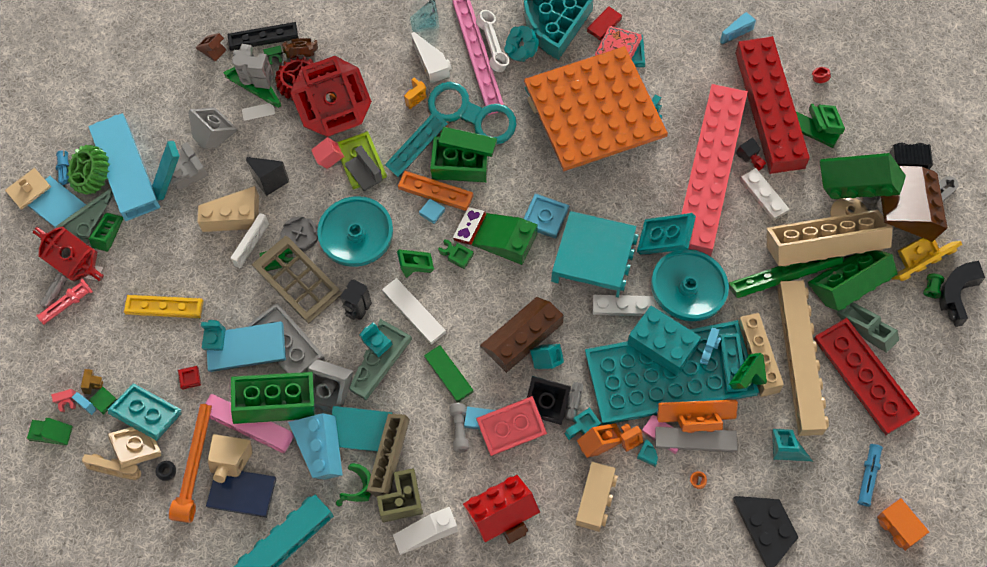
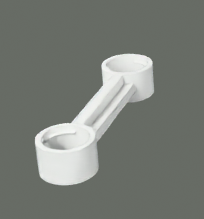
M482 10L476 19V24L484 30L492 54V58L489 61L490 67L496 72H503L510 60L505 53L501 52L493 24L496 21V17L491 11Z

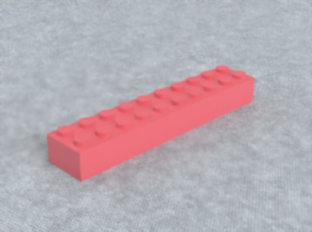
M715 84L711 85L682 209V214L693 213L696 216L689 249L700 251L710 257L714 247L748 92Z

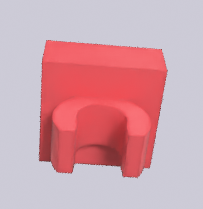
M69 389L51 394L53 402L58 404V409L61 412H65L64 405L66 403L70 404L71 409L76 408L72 398L76 391Z

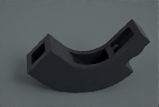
M979 260L957 267L949 275L941 288V296L939 298L941 311L949 309L948 316L953 321L955 327L963 326L968 319L961 299V290L979 286L985 279Z

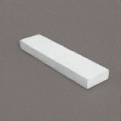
M397 278L382 289L387 298L431 345L446 334V330Z

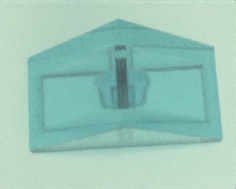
M430 0L410 17L413 32L439 28L435 0Z

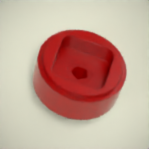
M818 67L813 70V81L816 83L829 81L831 78L830 69Z

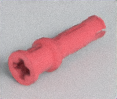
M83 278L75 287L67 289V294L36 315L43 325L71 304L79 303L80 299L88 293H93Z

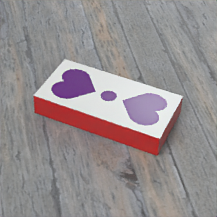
M468 207L453 236L454 241L471 245L486 216L485 211Z

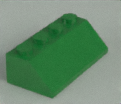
M890 153L820 160L823 189L831 199L900 195L906 175Z
M873 250L862 254H853L843 260L842 264L836 265L808 281V285L826 307L839 311L845 309L850 303L859 300L868 292L874 291L881 284L890 281L891 278L898 275L892 254Z
M313 372L231 377V414L233 424L289 421L314 416Z

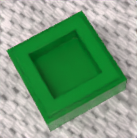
M102 387L88 401L104 415L117 399Z

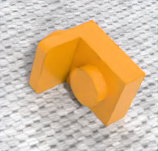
M415 77L411 79L413 89H410L404 95L406 106L409 109H412L427 98L425 84L422 81H418Z

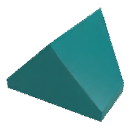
M773 429V460L814 462L796 439L793 430Z

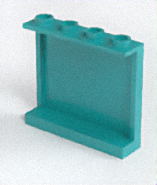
M570 211L553 266L551 282L559 283L560 277L616 290V297L619 298L620 291H624L627 280H624V275L628 276L631 265L628 264V260L633 259L635 249H632V245L637 244L639 234H635L637 226Z

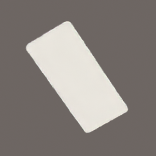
M267 103L242 109L243 119L246 121L274 115V106Z

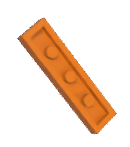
M404 171L398 184L399 190L432 199L433 201L467 211L474 196L473 192L408 171Z

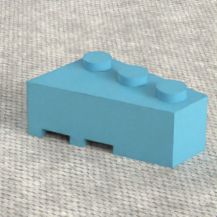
M322 413L288 422L312 478L326 480L343 476L335 416Z

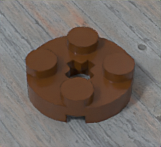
M311 38L292 39L290 44H287V41L282 44L283 53L286 54L287 58H294L297 55L311 57L318 50L317 40L311 42Z

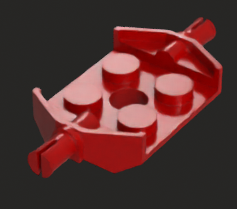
M61 226L48 233H45L39 227L33 230V234L41 240L39 257L71 281L75 282L88 275H91L98 281L104 277L103 274L95 269L98 252L66 228ZM69 248L71 251L70 256L63 258L62 251Z

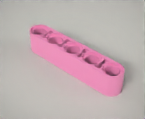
M210 394L205 403L212 405L210 419L281 453L287 451L294 438L291 431L273 422L233 424L231 402L216 395Z

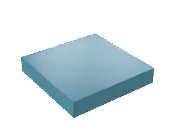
M534 194L524 219L538 224V233L556 239L570 205Z

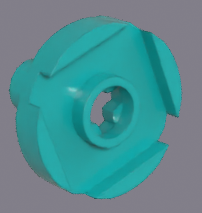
M527 26L513 27L506 40L505 53L511 59L518 62H525L529 57L532 58L539 46L536 32ZM523 40L524 46L520 47V42Z

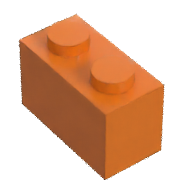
M902 498L877 516L881 527L886 531L888 530L893 536L895 544L905 551L929 533V530Z

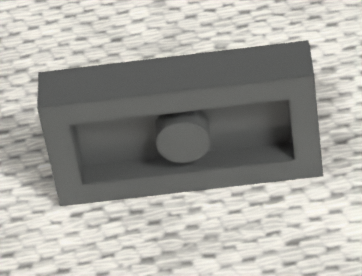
M360 145L355 148L356 157L346 162L345 167L363 191H366L383 181L380 169Z

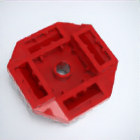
M337 56L302 67L290 92L303 127L325 137H330L362 125L372 102L359 68ZM332 93L336 96V100L328 102L326 95Z

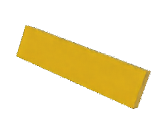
M127 295L124 313L125 315L201 318L204 301L202 298Z

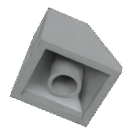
M216 108L190 109L188 112L192 137L204 149L216 148L238 130Z

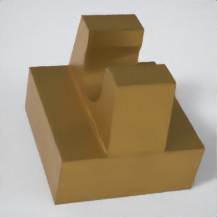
M84 369L81 383L82 393L91 394L92 389H101L103 386L102 377L95 376L91 369Z

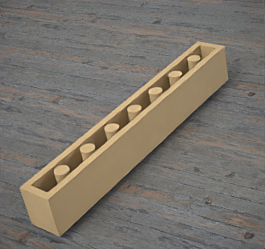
M804 280L781 281L777 291L798 436L823 435L829 427V420L824 414L826 401L821 394L823 382L818 375L820 362L816 360L815 356L817 343L813 341L812 336L814 334V325L810 323L811 306L807 304L809 297L808 288L805 287Z

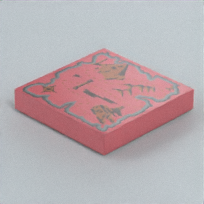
M609 26L595 56L625 46L632 59L642 36L641 34Z

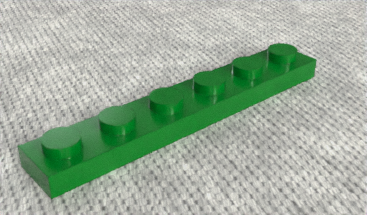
M843 256L832 257L826 260H814L807 263L790 264L789 266H777L729 282V289L736 298L745 297L779 285L781 281L799 279L800 277L842 264Z

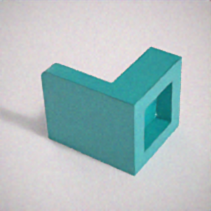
M542 344L530 350L535 369H553L564 363L560 344Z

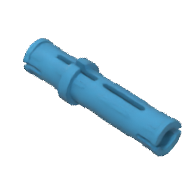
M870 444L867 461H864L865 471L857 503L866 507L871 506L877 472L881 468L879 462L883 447L877 444Z

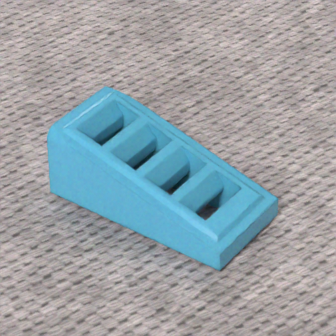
M747 12L741 15L722 32L720 43L725 44L752 31L756 23L755 18Z

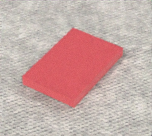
M533 396L476 418L490 456L547 434Z

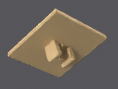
M33 168L5 189V191L22 210L50 189L51 186Z

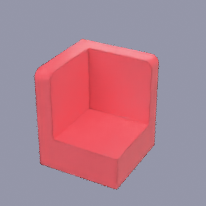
M328 137L311 150L317 163L326 169L344 157L338 143Z

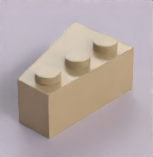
M253 186L198 205L197 222L202 232L250 229L259 215V195L256 187Z

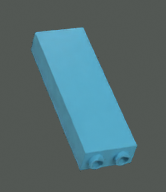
M124 114L114 115L109 119L88 126L95 146L101 148L106 152V156L109 157L108 163L110 166L108 170L110 172L107 173V178L124 220L128 221L161 208Z

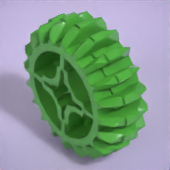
M80 146L79 149L75 150V154L71 155L72 159L69 160L70 164L67 167L69 171L66 174L69 176L68 182L70 187L78 193L86 195L96 194L97 190H101V186L105 185V179H108L107 173L110 172L108 170L110 166L108 163L109 157L106 156V152L97 146Z

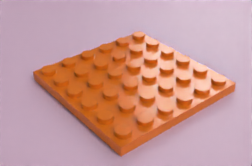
M625 46L524 79V84L563 171L665 138L668 135Z

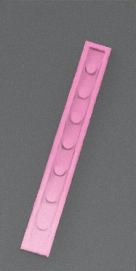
M452 0L485 107L497 103L504 105L493 70L489 64L490 60L480 29L476 24V17L470 0ZM497 111V112H491V113H489L488 115L495 114V113H499V112H498V111Z

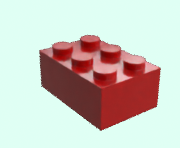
M518 475L507 478L504 482L488 488L487 491L478 496L471 497L463 503L471 523L484 542L540 513L532 492Z

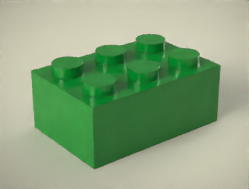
M434 137L430 167L433 180L487 183L489 156L440 146L438 143L440 137Z

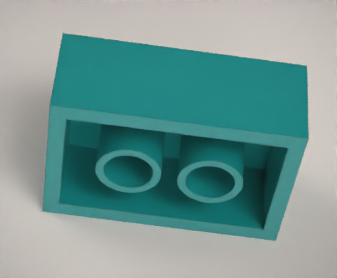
M650 306L629 334L627 344L678 376L698 348L701 336L655 307Z

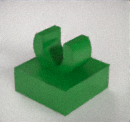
M280 45L263 49L264 54H267V57H269L270 65H273V57H277L279 62L282 63V57L279 54H283Z

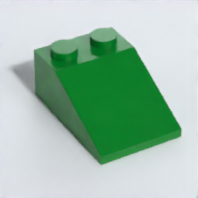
M486 213L471 245L523 265L537 236L538 224L519 217Z

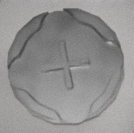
M301 216L291 218L285 222L280 233L281 239L284 236L289 237L302 251H307L313 247L318 239L315 223L311 219Z

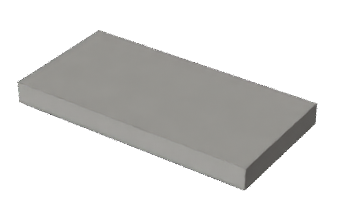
M278 303L247 325L249 327L275 322L283 323L286 360L277 363L286 373L307 372L308 368L317 359L322 361L325 358Z

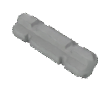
M56 274L53 279L55 281L50 284L44 294L46 297H43L40 301L42 307L48 308L53 304L52 300L56 299L62 289L61 285H64L67 280L64 275Z
M574 382L572 385V392L570 393L565 412V419L573 421V418L576 417V411L578 410L583 390V384Z

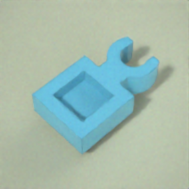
M712 327L700 363L708 365L713 348H718L721 340L720 337H717L719 329Z

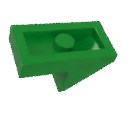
M400 249L397 251L400 268L406 278L413 272L431 273L434 270L431 253Z
M762 353L749 354L729 383L734 390L745 389L751 383L755 385L767 383L764 355Z
M47 417L45 421L32 420L27 439L35 442L68 445L73 426Z

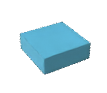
M429 199L419 211V215L435 224L445 212V207Z
M76 392L72 396L73 400L89 414L92 415L96 411L93 404L80 393Z

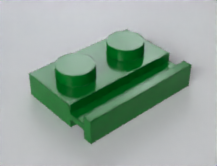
M810 105L809 112L817 132L825 130V133L843 134L845 127L836 106Z

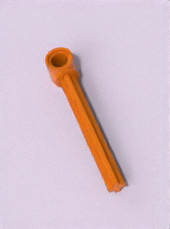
M200 404L180 496L176 497L170 505V520L192 523L194 519L196 504L191 499L212 405Z

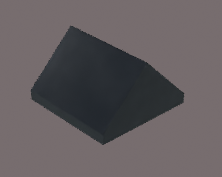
M246 157V162L253 179L266 196L289 182L283 161Z
M532 376L527 398L533 396L542 420L562 425L571 386Z

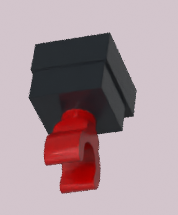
M753 137L740 145L736 151L739 158L742 157L745 162L751 159L754 168L758 171L766 165L764 159L757 156L761 148Z

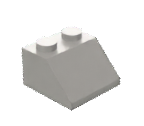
M317 359L307 371L313 372L314 407L332 412L333 406L343 407L351 385L353 370Z

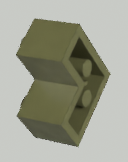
M414 468L394 472L397 492L377 496L382 522L423 514Z

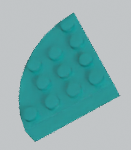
M524 0L526 26L536 32L539 47L550 56L559 60L593 11L594 0Z

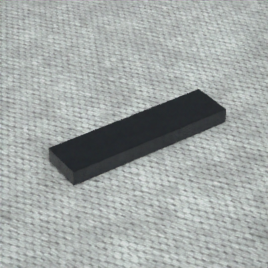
M296 22L227 34L230 51L239 50L241 44L256 47L299 38Z

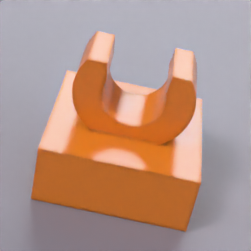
M629 424L621 427L623 433L620 437L626 452L644 443L642 431L638 425L632 429Z

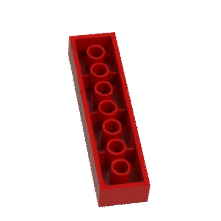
M774 37L738 41L735 54L745 89L748 91L749 104L769 174L806 169L810 157Z

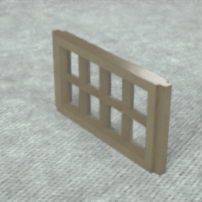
M284 236L252 264L254 269L308 324L342 294L340 289L287 236ZM289 248L296 257L285 265L278 256ZM275 259L283 268L274 276H271L264 268ZM300 259L308 268L296 276L289 267ZM287 271L294 280L283 288L276 279ZM309 271H312L319 279L308 288L300 279ZM298 282L306 291L294 300L287 291ZM323 282L330 291L319 299L312 290ZM309 294L317 303L305 311L298 302Z

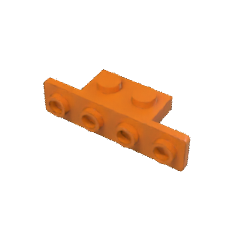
M737 400L659 403L657 420L658 422H678L683 432H714L715 430H723L722 420L736 419L738 402Z

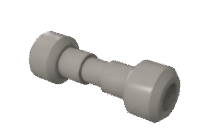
M454 403L450 406V415L454 418L456 429L453 450L458 453L466 452L469 449V440L465 438V430L463 428V416L466 414V406L463 403Z

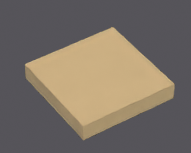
M133 427L108 434L121 468L161 457V451L156 440Z

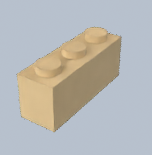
M591 462L575 525L600 532L601 526L605 527L608 514H604L606 506H611L613 495L609 494L611 487L615 488L618 475H614L616 468Z

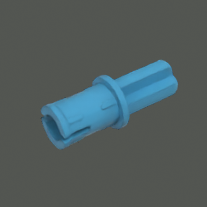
M63 150L56 153L57 165L55 168L58 171V182L61 185L69 184V176L66 175L69 171L67 168L69 167L68 152L64 151L63 156Z

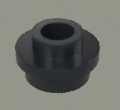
M162 461L156 467V476L162 481L171 480L176 474V466L171 461ZM166 468L170 469L169 473L163 474Z

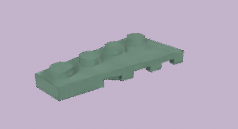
M382 319L379 320L378 329L391 340L393 345L379 358L370 349L366 350L363 356L364 360L361 366L358 367L349 387L351 392L364 400L369 398L412 340L409 334Z

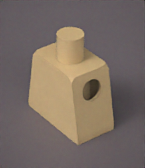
M213 434L208 464L210 472L214 473L213 479L216 482L223 483L227 476L237 477L240 475L252 455L251 440Z

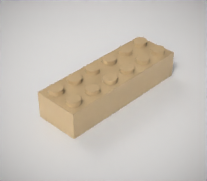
M878 209L767 228V249L778 266L826 260L837 256L844 257L855 253L862 254L873 250L880 251L892 247L893 227L884 223V217Z

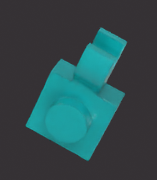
M589 407L573 418L575 424L566 429L564 434L570 440L579 432L584 435L592 427L600 426L602 423Z

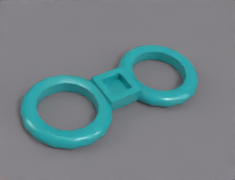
M441 83L429 95L428 109L431 114L435 111L446 122H455L461 118L473 124L476 134L488 136L482 130V121L486 115L497 111L504 113L509 119V126L504 134L494 137L497 138L496 145L508 141L515 132L517 126L516 117L511 109L498 103L487 105L484 108L477 106L469 101V94L459 83ZM445 90H455L462 96L461 107L453 114H442L436 109V99Z

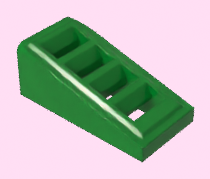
M105 213L89 238L91 247L108 252L121 226L123 216Z

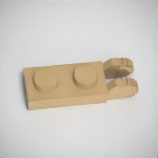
M84 454L82 458L86 468L92 471L135 481L141 477V471L138 469L137 464L121 468L117 459H111L110 461L98 454H92V456Z

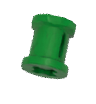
M935 273L928 274L926 278L928 281L927 287L923 294L933 299L940 298L941 284L944 283L945 278Z

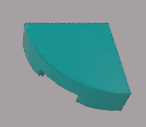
M646 439L637 459L656 467L658 461L657 452L653 444Z

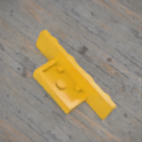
M919 238L897 250L905 268L898 271V275L891 279L900 281L909 279L911 277L910 274L913 272L923 271L929 263L939 262L945 254L955 253L957 248L963 245L962 242H950L939 248L936 240L931 242L924 238Z

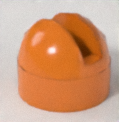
M696 471L691 475L690 482L694 488L702 489L707 484V477L703 472ZM699 477H702L701 484L697 485Z

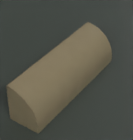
M388 414L367 488V491L376 497L390 494L394 472L397 469L410 421L406 415Z

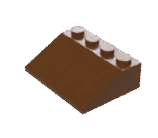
M899 166L906 175L900 195L881 196L884 223L933 242L948 228L938 174L924 167Z

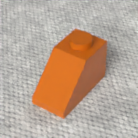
M616 423L592 427L577 442L580 445L581 451L589 458L598 456L621 444L620 435L622 433Z

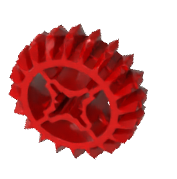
M297 56L296 60L290 58V62L284 61V66L279 65V70L276 71L275 77L276 87L282 96L285 95L287 100L291 98L293 101L290 94L293 86L288 85L286 82L294 85L300 69L313 64L312 59L307 60L305 56L303 59H300Z

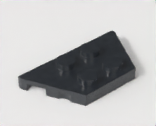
M733 497V501L765 567H775L799 538L780 499Z

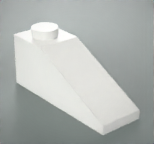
M415 32L411 33L413 46L430 84L450 77L449 70L452 69L448 59H445L443 53Z
M450 507L429 514L393 534V537L401 555L456 533L458 528Z

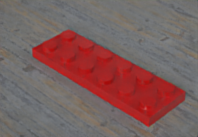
M848 318L814 337V341H816L817 345L885 436L920 415V412Z

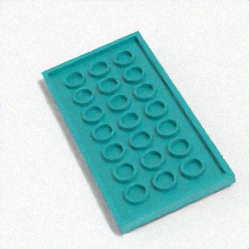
M738 320L689 329L701 336L700 342H707L712 327L719 329L717 337L720 334L739 333L743 360L745 361L748 357ZM628 341L585 349V356L602 426L657 415L659 403L737 400L759 394L758 386L751 383L747 391L727 392L720 343L717 349L713 348L708 365L700 363L706 345L699 343L698 348L678 376L628 345Z

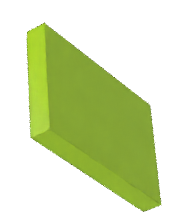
M368 131L337 142L344 155L341 162L353 190L359 188L360 185L345 167V163L356 157L355 148L360 145L380 169L382 179L387 178Z

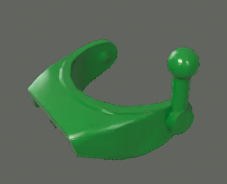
M355 463L348 465V469L355 472L361 478L363 488L362 491L356 494L340 493V499L336 501L338 507L342 506L343 501L346 500L354 502L369 501L371 493L367 491L371 474L367 468Z

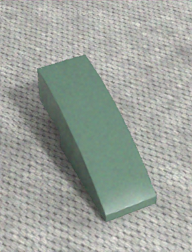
M854 302L837 312V315L842 320L848 318L864 339L886 353L899 341L897 329L883 323L881 316Z

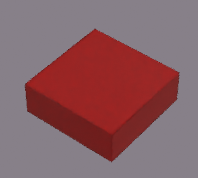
M198 366L178 370L180 388L182 390L201 386Z

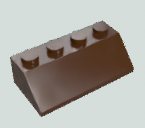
M536 297L484 341L480 347L507 373L526 357L530 350L536 348L563 324L564 315L550 301Z

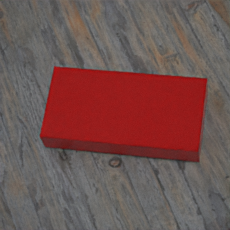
M608 6L587 28V32L601 41L609 26L614 27L622 19V14Z

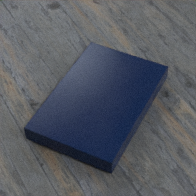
M241 471L237 477L227 476L223 483L216 482L213 479L206 507L267 518L277 478L275 476Z

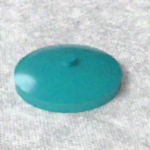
M361 196L347 197L335 202L323 213L318 224V240L323 252L332 261L349 267L365 266L382 257L390 247L393 239L392 219L388 211L373 199Z
M688 249L673 251L660 259L652 273L651 290L658 305L671 316L684 321H702L714 316L723 307L728 297L729 283L725 271L716 260L700 251Z

